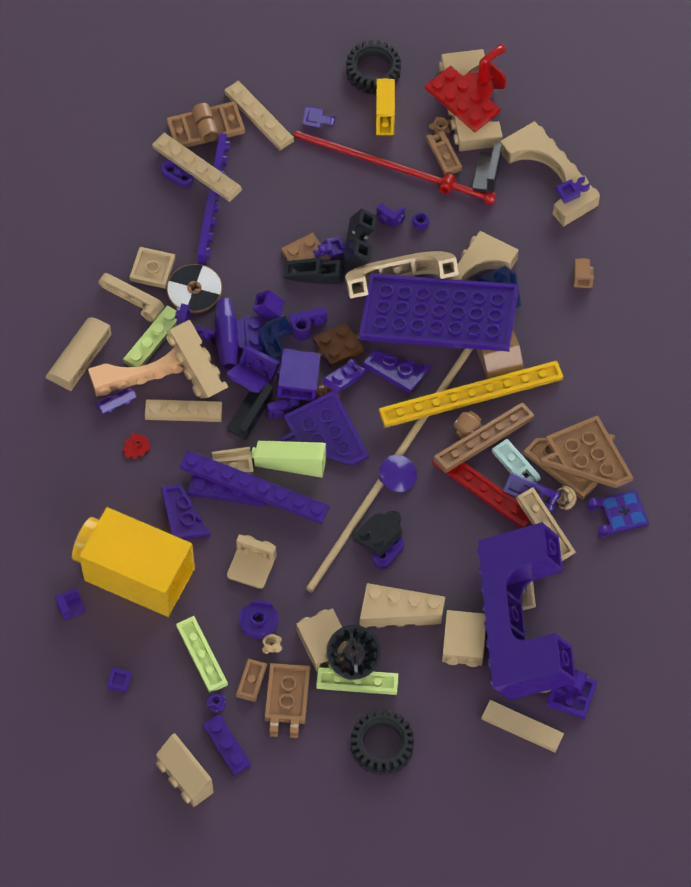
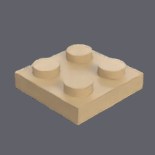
M140 247L129 277L130 281L166 289L176 259L175 254Z

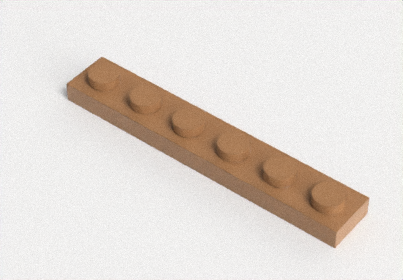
M522 402L436 454L433 460L444 473H447L534 420L535 415Z

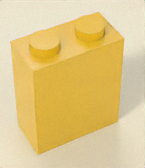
M377 79L376 135H394L395 79Z

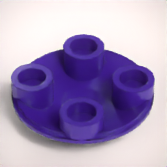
M392 455L382 462L379 480L388 489L404 493L413 487L416 482L417 471L414 464L408 458L401 455Z

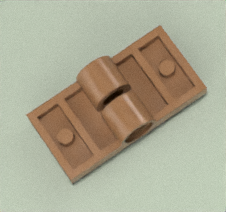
M235 101L210 107L207 103H199L193 107L192 112L166 118L172 138L186 148L219 140L220 133H226L227 138L245 134V128Z

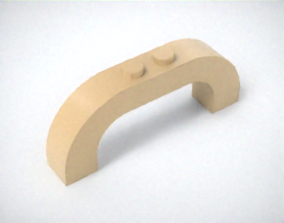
M430 251L362 265L349 271L345 279L348 296L351 299L368 295L370 273L399 276L435 274L443 279L457 276L459 272L455 255L448 252Z

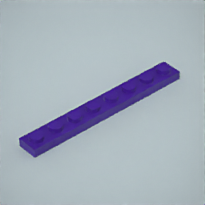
M226 133L219 134L214 167L223 174H225L223 167L227 166L228 156L225 155L230 150V141H227ZM210 188L197 253L198 264L206 265V259L210 258L211 255L209 243H213L214 232H212V227H216L217 217L214 215L215 212L219 211V201L217 199L221 197Z
M189 450L186 451L179 465L181 470L321 525L329 511V505Z

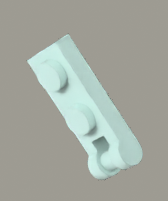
M505 439L492 449V453L510 473L513 472L524 477L523 474L527 472L529 475L527 479L536 483L541 480L537 471L508 439Z

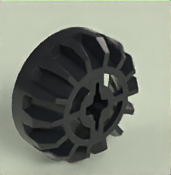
M344 626L334 632L326 644L325 658L329 664L328 667L340 678L342 677L350 681L360 680L370 675L379 664L381 657L379 641L373 632L363 626ZM346 641V647L342 653L338 654L339 646ZM356 641L363 646L364 651L362 650V647L356 643ZM351 648L357 652L354 658L348 654ZM365 654L363 662L359 665V659ZM338 657H343L349 663V667L344 666Z

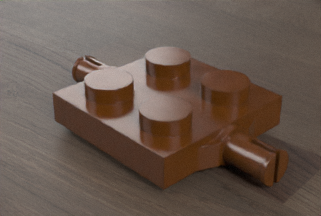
M344 322L313 337V342L318 348V351L315 353L321 354L320 358L327 361L331 368L364 353V348L359 342L360 331L357 333L353 332L348 324Z

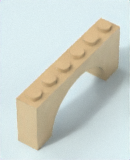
M484 50L442 54L441 61L438 62L439 72H443L450 65L463 76L468 73L479 72V61L485 56ZM448 110V115L452 116L450 120L451 130H455L453 135L454 144L458 145L459 152L492 148L495 142L500 143L502 140L499 121H489L474 133Z
M535 121L500 141L502 143V156L509 164L518 160L539 161L551 167L559 175L563 183L571 179L575 183L578 178L585 177L580 174L576 165L567 159L564 151H560L555 141L546 135L543 127L539 126ZM586 177L585 182L582 183V185L589 184L588 179ZM590 185V189L587 192H581L579 198L566 204L561 199L556 202L553 207V215L564 227L597 207L600 194L596 188Z
M479 231L477 236L472 237L468 250L465 249L461 254V260L457 263L459 275L445 279L467 280L478 272L491 269L509 273L518 260L519 250Z

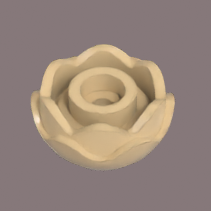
M562 486V488L557 490L561 495L556 502L559 508L569 510L575 505L577 496L572 488Z

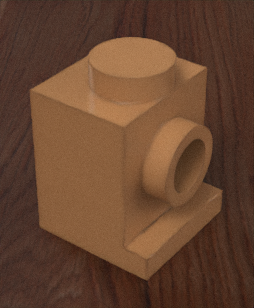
M575 259L574 287L592 288L594 275L593 267L590 266V259Z

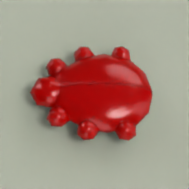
M131 433V437L124 440L126 446H123L122 450L126 451L124 453L126 458L132 457L136 460L138 455L144 457V452L151 450L146 436Z

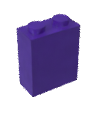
M283 349L277 397L314 401L321 354Z

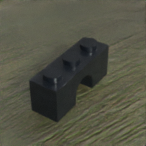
M361 208L350 217L343 259L344 264L357 268L370 262L372 245L366 243L369 235L375 231L377 215Z

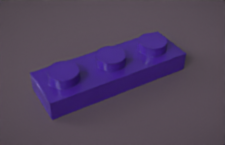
M220 714L202 724L233 776L251 766L249 759Z

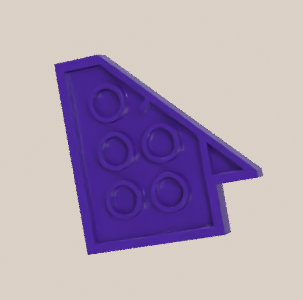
M335 391L284 415L292 432L279 438L278 441L326 443V458L350 466L369 458L358 433Z

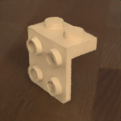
M239 534L236 541L237 551L227 572V577L231 580L263 589L277 556L276 546L268 541L261 542L255 540L250 535L243 536Z

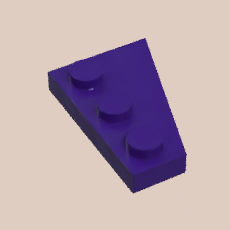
M375 350L363 363V366L369 371L408 394L414 391L431 370L429 365L420 366L414 364L415 361H402L397 359L396 356Z
M181 484L161 487L170 534L183 540L209 537L211 532L208 527H205L200 514L195 511L190 498Z

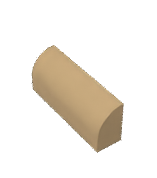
M87 318L47 373L46 379L72 391L112 335L110 325L96 318Z

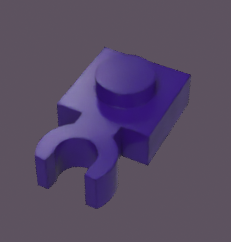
M580 177L575 183L571 179L556 186L555 191L563 203L566 204L579 198L581 192H587L590 189V184L582 185L585 182V177Z
M284 399L269 403L266 408V416L268 420L282 418L286 415V412L298 409L300 403L298 399H290L287 402Z

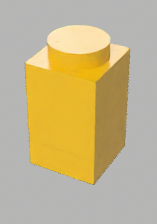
M106 507L100 520L90 517L84 523L78 533L72 551V559L81 563L84 581L167 617L170 616L195 570L192 543Z

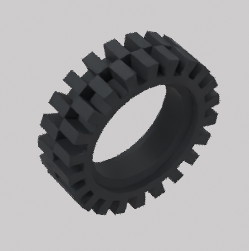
M369 40V45L364 41L362 42V47L357 44L355 49L352 48L350 54L348 53L346 59L347 79L351 81L352 86L356 85L357 90H360L362 87L363 93H366L367 89H369L370 94H374V90L377 89V79H395L397 84L401 75V58L398 56L397 50L394 51L393 46L388 48V43L386 42L381 46V41L377 40L376 44H373V40ZM369 56H377L386 60L390 69L382 77L369 78L362 75L357 66L362 59Z
M375 710L374 714L368 712L365 718L363 716L359 718V723H355L354 730L352 729L351 752H353L354 760L358 761L360 767L363 765L365 771L372 770V774L377 775V772H381V775H386V772L393 774L394 770H401L402 765L406 766L408 759H411L414 747L413 730L409 728L410 724L408 721L404 722V717L401 715L397 717L394 711L389 714L388 710H383V713ZM377 726L392 728L401 739L400 749L395 755L385 759L371 756L363 744L364 737L368 731Z

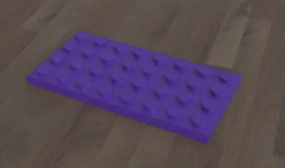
M370 273L368 295H366L359 338L360 340L510 352L519 285Z

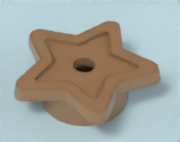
M437 116L434 123L429 125V128L435 130V134L441 130L444 133L450 134L451 130L448 127L450 120Z

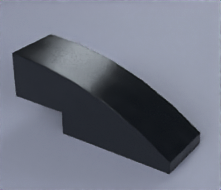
M321 258L291 260L285 262L284 278L305 283L339 284L343 283L345 267L341 260L322 261Z

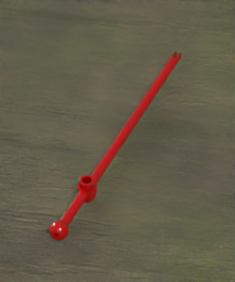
M300 131L293 133L295 138L440 185L439 190L443 194L456 190L483 199L487 205L494 204L497 195L495 192L473 191V188L455 183V176L449 173L440 178Z

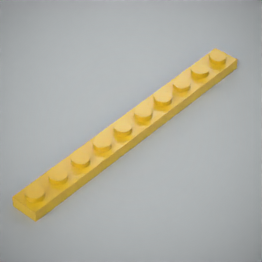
M553 361L379 408L378 412L384 428L557 382L563 380V374L558 362Z

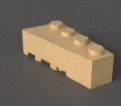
M190 320L166 331L168 334L166 338L169 344L174 346L176 350L175 356L179 363H183L185 367L183 370L188 380L191 379L194 385L192 389L197 397L199 396L200 399L209 398L228 388L225 381L223 383L220 381V371L217 366L215 367L209 362L211 361L209 352L205 347L201 348L202 340Z
M367 583L360 616V626L365 628L376 626L380 628L388 625H397L399 627L407 624H415V626L441 624L445 597Z

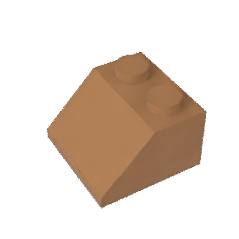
M514 331L512 332L510 352L476 349L487 379L524 369L520 346Z

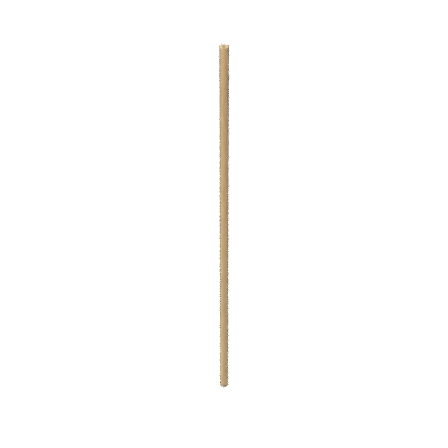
M465 348L436 393L447 390L473 349ZM429 416L416 421L394 455H404ZM379 479L306 587L309 592L314 591L384 485Z

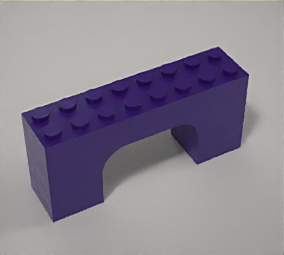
M541 522L479 540L477 555L480 559L479 574L482 577L481 592L484 596L482 607L486 616L484 626L488 635L486 645L490 654L488 664L491 669L492 677H490V683L493 689L512 700L576 683L572 645L556 633L526 640L522 608L523 591L529 583L539 578L563 572L559 536Z

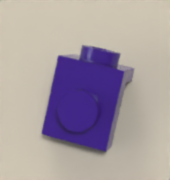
M380 203L377 207L376 215L381 223L387 224L394 229L405 220V207L401 206L394 212Z

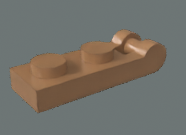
M443 130L438 131L435 135L429 134L425 136L426 142L435 155L444 175L462 171V165Z

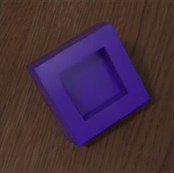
M112 667L107 689L127 693L132 672Z

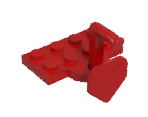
M498 44L496 48L480 59L479 72L468 73L463 76L450 65L425 85V90L474 133L501 111V108L490 98L492 97L493 89H504L506 87L507 80L504 73L491 61L498 55L506 52L505 46Z

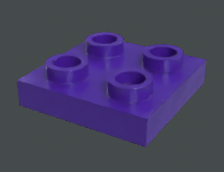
M575 670L576 683L552 689L546 707L585 719L598 681L587 678V675L582 671Z

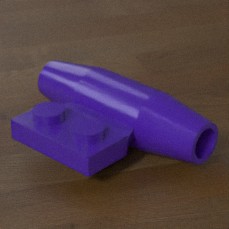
M228 298L217 300L214 319L216 350L221 368L223 370H231L237 364L238 349L244 350L248 345L264 353L263 317H244L236 320L232 301Z

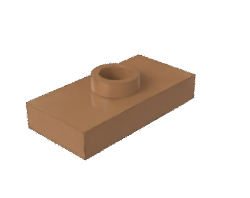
M252 659L247 660L236 697L256 702L267 669V663Z

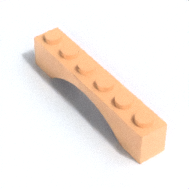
M173 348L167 355L148 365L119 367L106 363L89 368L88 371L97 397L100 395L105 396L113 391L122 390L136 384L141 385L149 380L161 379L172 373H180L185 367L182 362L179 363L175 356L176 350Z

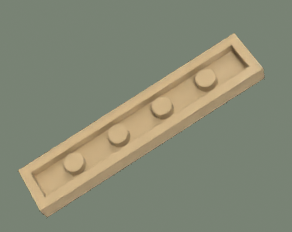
M239 80L225 89V95L232 102H236L237 107L280 151L294 142V137Z

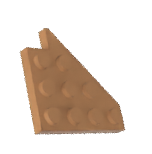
M598 415L546 436V441L553 453L540 458L541 464L613 488L633 481L631 472Z
M609 434L613 441L615 439V436L613 434ZM536 438L524 450L523 455L562 485L572 488L582 500L599 484L598 482L541 464L540 458L553 453L546 438Z

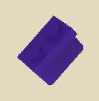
M181 303V307H177L175 319H177L176 326L190 320L192 310L189 305ZM194 326L202 340L210 341L211 338L215 339V332L213 330Z
M247 345L243 350L239 364L228 371L226 377L236 384L245 386L249 391L258 393L263 390L266 384L274 381L280 362Z

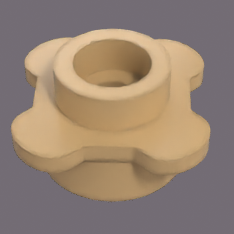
M275 634L265 636L262 640L264 644L262 648L263 653L280 652L282 650V646H280L282 638Z

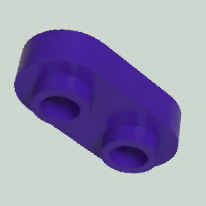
M166 160L162 163L161 173L165 178L183 188L190 187L193 184L194 177L171 160Z
M402 537L396 541L397 544H393L383 554L386 556L384 559L373 553L372 561L377 568H388L404 548Z

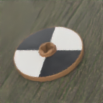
M200 264L185 265L177 269L170 276L167 283V296L171 304L175 308H180L181 303L190 306L192 314L210 310L216 305L217 300L222 295V282L218 274L213 269Z

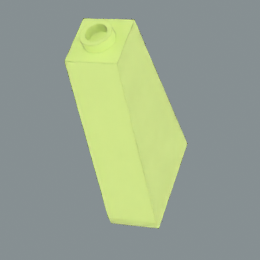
M258 441L257 447L252 449L251 458L254 459L256 467L322 478L326 463V443Z

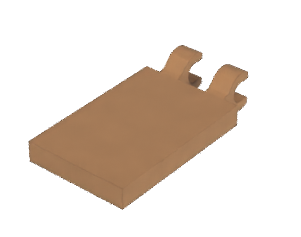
M270 663L265 721H270V736L278 737L279 722L291 723L290 738H298L299 724H305L310 666Z

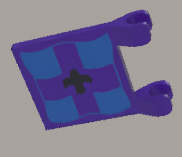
M636 490L603 498H591L587 504L589 511L602 507L609 525H601L597 533L600 538L649 525Z

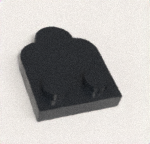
M397 511L375 514L351 537L355 543L381 557L403 534L400 525L401 515Z

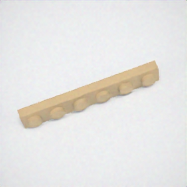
M165 132L152 144L156 151L230 202L242 191L239 184Z

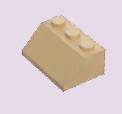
M175 733L172 734L156 754V765L162 773L166 772L168 774V780L174 788L178 787L182 792L180 795L187 804L190 802L195 807L214 793L212 779Z

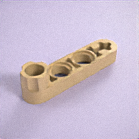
M104 273L99 279V284L104 289L142 308L141 315L149 322H154L165 307L157 298L108 273Z

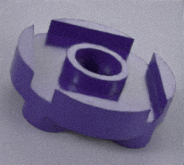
M252 601L250 605L244 606L239 613V625L242 633L252 638L259 639L273 634L279 624L278 612L268 601ZM258 616H262L263 621L256 622L254 619H257Z

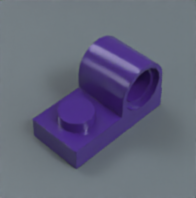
M325 307L289 315L290 329L294 338L299 341L309 338L310 326H319L327 322Z

